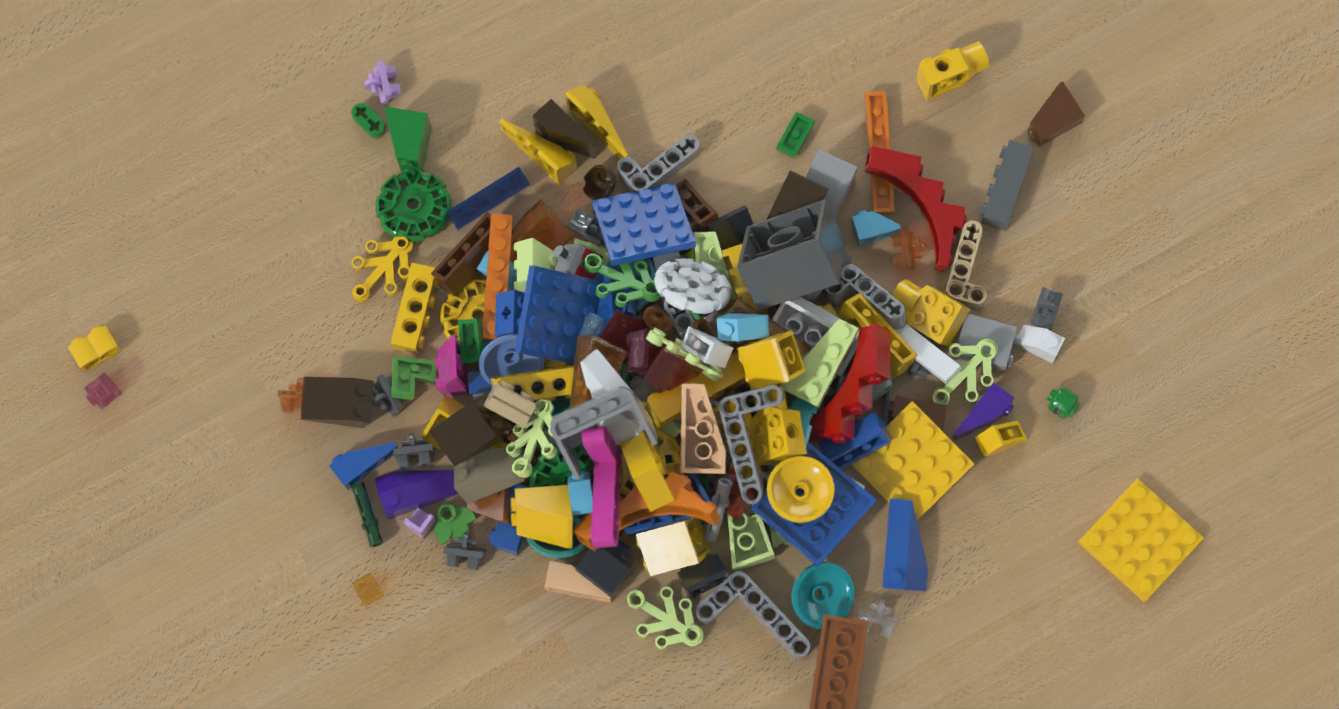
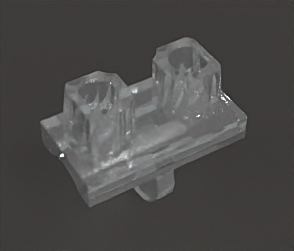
M881 599L879 605L870 604L869 610L877 611L878 613L860 609L858 619L868 621L867 633H871L873 623L881 624L880 636L892 637L894 629L898 627L899 618L882 614L891 615L892 608L884 606L885 600Z

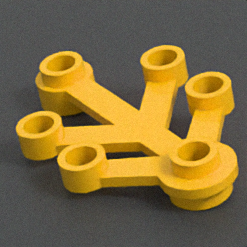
M399 236L394 237L389 242L377 243L374 240H369L365 244L366 251L369 254H376L378 251H391L384 257L363 259L360 256H356L352 259L351 264L355 270L377 266L363 284L356 285L352 290L354 299L359 303L369 300V290L384 272L386 275V284L384 285L386 294L393 296L397 293L398 288L395 284L393 262L398 256L401 266L398 269L399 277L407 280L408 274L401 275L402 270L410 271L408 253L413 248V241H408L405 237ZM401 241L406 242L403 247L398 246ZM370 245H376L374 250L368 249ZM356 261H362L360 266H355ZM389 286L395 287L393 291H387ZM359 289L364 290V293L362 295L357 294V291Z

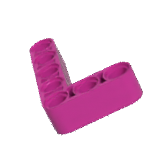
M606 425L588 427L582 430V442L594 462L591 541L594 548L613 547L618 545L621 452Z

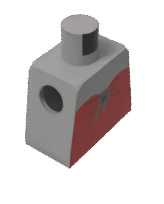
M566 244L564 247L559 245L553 251V256L558 259L555 271L594 280L597 272L592 274L585 270V257L589 254H597L603 259V256L579 244Z

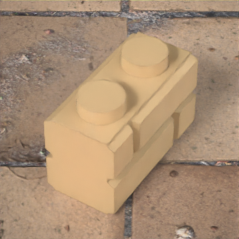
M505 381L502 384L496 382L484 406L525 427L537 405L533 402L534 397L523 391L521 395L514 392L515 387Z

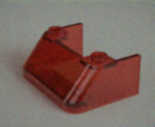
M619 310L615 311L598 338L600 341L615 347L619 351L618 355L624 360L629 361V359H632L640 364L647 371L643 379L652 383L661 392H665V390L671 391L679 387L682 383L684 384L699 376L703 370L687 362L685 357L669 351L665 343L659 347L648 341L646 337L651 329L647 324Z

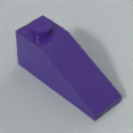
M992 383L954 432L952 438L958 440L1000 420L1003 415L1007 417L1014 408L1012 405L1014 397L995 383Z

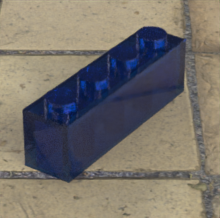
M517 167L451 208L446 214L456 231H459L528 188L530 183L520 167Z

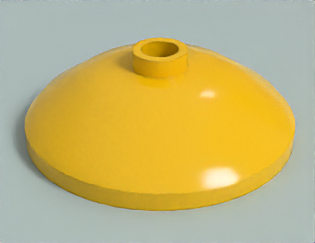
M795 456L782 461L773 469L767 483V496L774 511L782 518L796 523L811 522L821 517L830 507L834 497V482L830 472L822 463L810 457ZM801 489L804 491V495L798 496L796 491Z

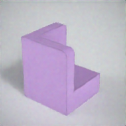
M417 508L410 519H405L403 523L408 529L424 539L436 523V519L432 514L428 515L420 508Z

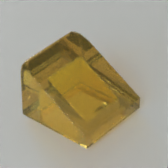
M372 572L352 583L364 606L384 596Z

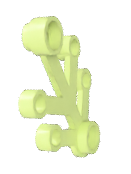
M654 328L653 331L650 330L646 337L648 341L659 347L665 343L669 351L685 357V360L690 364L704 369L702 373L708 378L717 382L719 378L724 376L721 373V367L706 364L696 355L681 347L683 340L676 338L674 342L668 341L664 338L666 334L657 328Z
M982 339L977 345L961 346L958 343H952L949 346V353L953 357H959L961 354L975 355L969 361H955L961 366V370L943 388L939 387L933 391L932 398L934 403L947 405L950 401V393L966 377L967 390L965 391V397L969 402L976 401L979 396L976 390V367L981 361L983 362V374L980 376V381L986 387L992 385L994 378L991 374V359L998 352V347L993 340ZM984 346H990L991 348L987 353L983 352L982 349ZM953 347L960 348L959 352L956 354L952 353L951 350ZM985 376H990L991 380L990 382L985 383L983 382V378ZM973 391L976 395L974 398H969L968 393ZM942 392L945 394V397L938 399L937 394Z
M540 399L535 402L537 404L525 427L518 424L513 427V433L519 438L507 445L506 452L511 457H517L521 453V447L527 443L523 458L517 459L512 466L513 472L520 478H527L532 473L530 462L537 442H539L542 454L546 458L551 459L557 454V449L549 443L542 430L545 421L549 427L548 433L553 437L550 431V423L553 419L554 406L549 400ZM534 423L533 428L528 431V427Z
M665 586L660 591L667 614L647 602L641 591L633 590L628 594L627 602L631 608H641L661 621L648 625L639 624L636 628L639 637L646 638L650 633L673 628L679 634L669 637L658 636L655 639V645L658 649L664 650L668 645L681 642L693 647L702 642L703 630L700 626L694 624L691 611L692 602L690 599L683 598L679 602V609L684 613V625L677 620L672 599V588ZM669 590L671 595L664 597L663 591ZM639 597L640 603L634 604L632 599ZM688 602L690 606L687 609H683L681 604ZM641 627H645L647 629V633L640 634L639 629ZM690 632H695L697 634V637L695 639H690L688 637V634ZM659 639H664L666 644L659 646L657 642Z

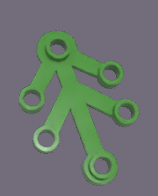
M589 254L585 257L584 268L587 272L592 274L599 272L617 281L609 284H598L596 287L597 297L606 298L611 292L627 288L637 290L627 294L624 292L618 293L615 300L618 307H626L628 302L642 298L650 302L661 298L654 281L650 278L647 270L648 265L645 261L639 260L634 266V272L641 276L642 282L635 279L629 263L618 265L623 272L621 273L603 265L601 257L597 254Z

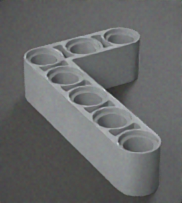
M777 385L729 396L722 399L719 404L743 500L749 504H755L763 498L764 488L744 413L780 404L784 400L785 395L783 389ZM771 389H775L779 393V399L776 402L768 398V392ZM749 395H754L757 398V405L755 407H750L747 404L746 399ZM728 400L733 401L736 405L733 413L725 409V404ZM733 422L741 425L742 430L739 434H734L731 431V424ZM738 444H744L747 447V454L745 456H740L737 453L736 448ZM746 465L750 466L753 470L750 478L742 474V468ZM750 487L758 490L759 495L757 499H751L748 496L747 492Z
M737 571L731 574L697 606L696 614L699 622L710 624L739 599L793 658L801 660L809 654L810 643L806 637L744 572ZM741 578L745 581V585L742 588H737L733 585V581ZM726 593L729 596L728 601L725 603L719 602L716 599L718 594ZM756 594L760 597V602L751 604L748 601V597ZM703 608H710L713 614L705 618L701 616L700 611ZM768 610L773 611L776 617L773 620H766L763 617L764 612ZM781 627H788L791 633L789 636L783 637L778 633V630ZM797 643H802L805 645L806 650L803 653H797L793 646Z

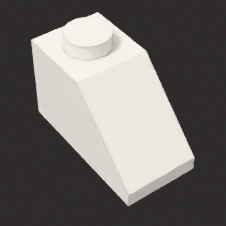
M1023 325L1016 346L1053 364L1065 338L1046 328Z
M688 327L681 344L683 349L696 355L704 363L722 368L726 367L733 347L722 340H718V338L692 327Z

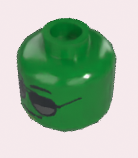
M1064 386L1058 390L1053 389L1047 397V400L1050 401L1048 410L1062 419L1071 418L1080 405L1078 395Z

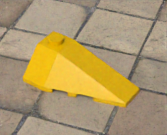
M585 85L568 90L565 93L567 109L619 159L628 157L616 130L599 100V94L593 88L589 89Z

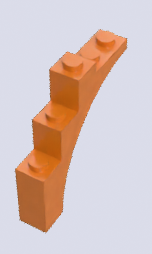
M673 471L668 475L666 481L675 500L650 512L636 485L624 499L620 496L619 531L635 522L655 516L687 515L702 519L715 526L721 518L717 512L718 508L710 501H703L694 492L688 477L683 474L679 476ZM591 512L587 513L572 531L581 543L596 551L598 548H594L591 541Z

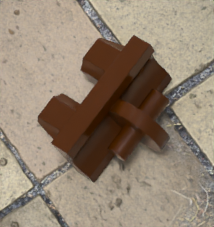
M657 302L645 309L641 318L652 331L654 328L663 331L666 334L665 338L667 340H670L677 333V330L673 327L676 324Z

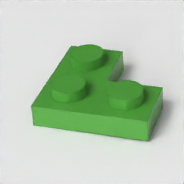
M402 356L393 357L391 398L413 400L415 382L435 384V361Z

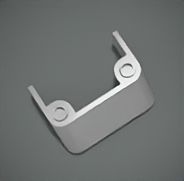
M617 387L556 415L551 420L550 431L576 480L580 479L581 466L572 448L581 444L582 430L614 415L622 413L625 418L630 420L639 418L652 444H657V431L642 402L628 387Z

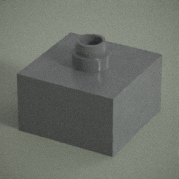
M824 199L747 226L737 268L758 311L798 297L808 301L817 297L822 292V289L839 284L846 241L827 200Z

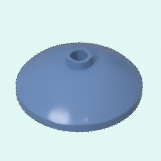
M508 334L496 338L484 348L480 355L479 368L482 377L491 385L490 377L543 370L545 359L515 353L518 334Z

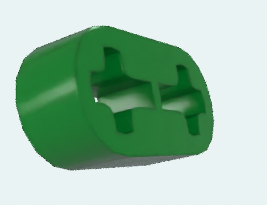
M364 103L354 105L351 111L354 121L370 137L375 139L382 137L386 130L382 119L368 105ZM359 110H360L361 112H364V111H365V114H366V117H367L366 120H365V118H364L363 116H361V115L358 116V113H357V112H358ZM372 122L375 126L379 125L380 130L372 131L370 123Z

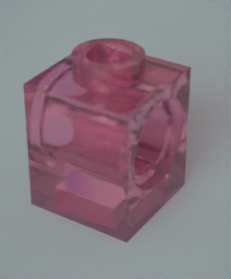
M105 372L84 388L88 393L85 396L93 407L97 404L101 409L122 394Z

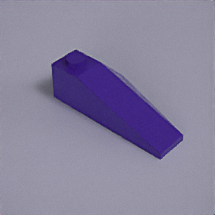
M454 470L395 471L375 478L378 494L389 520L415 511L417 508H423L459 495L454 489Z

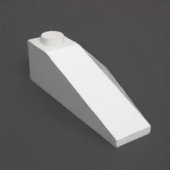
M594 350L580 362L587 388L590 389L592 399L617 387H628L598 350ZM622 413L596 424L597 426L606 425L617 445L640 434L645 429L639 418L630 420L625 418Z

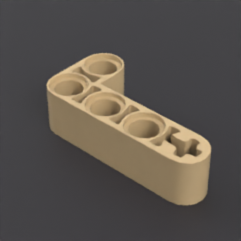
M973 220L965 223L945 294L969 309L978 310L984 306L987 292L979 285L968 283L982 235L981 224ZM970 230L974 231L972 241L968 240ZM968 249L972 254L965 256L961 253V250ZM963 269L966 275L960 276L955 270ZM956 288L961 294L954 296L950 293V290ZM978 294L982 300L974 301L971 295Z

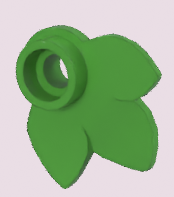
M452 504L440 506L437 510L438 522L434 528L438 541L444 544L450 537L453 539L455 537L463 538L464 532H469L467 524L476 519L473 512L469 511L466 507L456 508ZM446 512L452 513V516L449 519H446L444 517V514Z

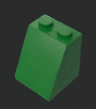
M385 107L387 122L401 172H406L409 176H415L416 170H423L432 127L428 114Z

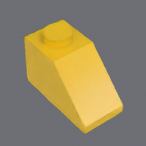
M1019 421L993 425L975 437L978 448L984 457L998 454L1027 441Z

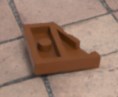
M509 488L467 504V509L473 513L508 524Z

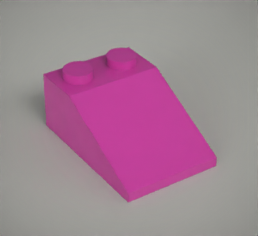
M450 336L438 349V356L435 357V367L439 369V377H436V389L444 397L445 395H469L468 363L461 362L460 342L456 336Z

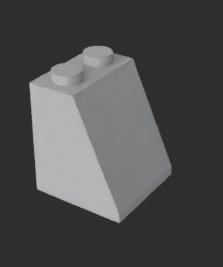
M818 149L806 175V178L829 188L825 199L835 219L855 183L857 167Z

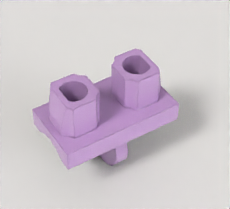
M377 61V67L373 69L374 73L368 74L369 79L364 82V86L366 89H372L373 94L379 93L381 104H388L390 99L399 97L401 94L400 85L398 83L389 84L388 81L389 79H395L396 69L394 65H384V61Z

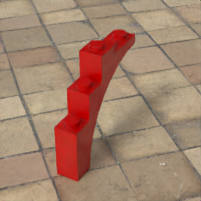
M872 146L867 152L864 172L892 183L908 195L916 204L927 221L933 238L935 250L934 270L943 272L952 263L953 254L950 253L951 246L955 243L956 233L964 227L967 221V215H964L965 207L943 203L945 197V190L942 189L943 182L921 177L923 172L922 156Z
M877 323L859 328L858 346L849 374L831 402L810 420L809 424L812 426L808 443L811 444V442L816 440L823 441L829 439L834 444H844L845 441L854 439L855 415L872 409V385H878L882 381L890 379L889 329Z

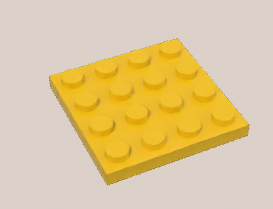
M912 401L886 426L891 443L851 465L888 502H890V499L912 501L918 521L975 463Z
M1137 478L1078 543L1145 603L1204 537Z

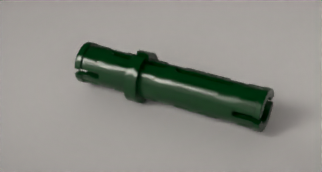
M354 483L351 485V489L362 518V529L367 534L370 547L380 546L384 542L378 527L379 521L374 516L365 483Z

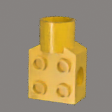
M979 41L963 48H955L953 50L949 48L942 51L939 56L923 59L919 63L916 80L928 101L965 85L975 74L989 69V58Z
M907 279L901 281L892 293V296L901 302L905 308L907 324L939 344L948 347L971 310L937 288L929 285L920 288Z
M771 389L768 392V398L776 402L779 399L778 391ZM754 396L755 405H757V398ZM786 397L778 405L756 410V415L750 421L757 465L777 466L788 458L807 454L800 411L787 408Z

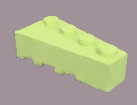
M534 238L514 243V251H517V260L514 261V269L517 270V281L514 282V290L525 292L529 265L555 270L558 259L553 256V250Z
M732 476L726 479L733 483L728 497L730 502L727 507L732 570L734 573L773 560L775 555L762 519L751 510L754 504L746 503L743 500L739 483ZM749 489L747 492L748 496L751 499H755L752 490Z

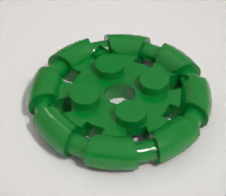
M422 169L421 171L416 170L415 176H409L406 172L396 176L394 174L385 181L380 188V195L376 198L375 209L377 218L381 220L380 225L392 237H405L408 241L421 242L425 241L424 238L431 235L434 237L445 227L448 222L446 219L448 215H451L452 198L451 194L446 190V184L435 174L425 173ZM407 180L409 185L401 188L399 183ZM422 180L425 181L426 184L425 186L419 184V182ZM438 192L440 196L434 198L432 193ZM389 194L394 195L392 200L387 199ZM412 200H417L419 206L416 209H409L408 203ZM435 209L440 211L439 216L433 215ZM393 211L395 216L389 218L388 213ZM402 223L408 225L406 231L401 229ZM427 223L428 228L420 230L419 226Z
M581 442L580 445L572 448V451L581 466V471L585 473L590 472L593 487L594 474H591L590 470H594V462L585 449L583 442ZM558 446L555 447L557 449L555 457L548 459L541 453L537 458L539 461L536 465H533L530 475L531 488L542 487L547 484L549 486L568 485L564 482V479L571 475L572 472L565 458L559 460L558 455L562 454ZM581 454L586 456L584 461L579 458ZM546 465L549 466V472L544 471Z

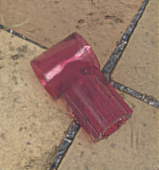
M649 328L629 332L626 336V343L630 349L628 371L631 373H646L649 348L655 345L646 339L651 330Z

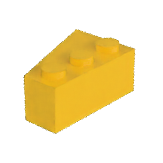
M742 244L722 250L736 298L742 297L750 314H767L768 308L758 311L737 268Z
M644 432L620 443L632 478L650 512L674 501L675 499L664 477L667 473L656 451V446L652 444L650 439L647 440Z

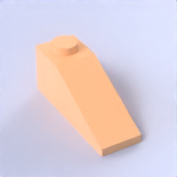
M556 559L555 562H549L544 586L546 591L611 603V596L609 597L579 574L574 566L568 564V561Z

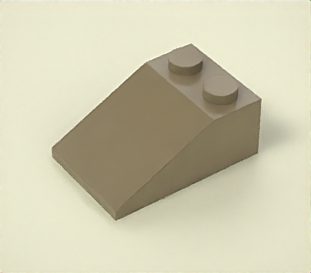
M521 447V453L517 457H511L506 452V448H489L455 466L454 489L467 504H470L525 481V478L518 477L512 470L513 463L517 459L523 458L525 449Z

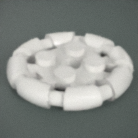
M689 258L675 259V262L672 263L670 261L665 262L656 271L654 283L660 296L665 297L666 302L683 311L687 309L697 314L712 313L714 310H720L725 307L731 298L732 290L726 276L720 275V271L717 268L703 261L697 263L693 262L694 259Z

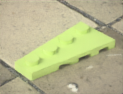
M716 232L693 233L696 247H694L695 262L701 263L703 261L717 268L720 271V275H725L732 290L729 301L735 299L736 296Z
M838 319L802 360L806 372L790 381L782 383L780 387H783L784 391L819 408L852 346L859 328Z

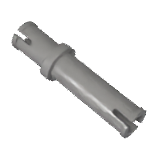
M721 478L718 481L716 494L712 497L711 502L718 508L717 512L721 520L716 526L709 522L707 523L703 538L708 542H716L718 539L724 511L730 502L728 497L733 483L729 479Z

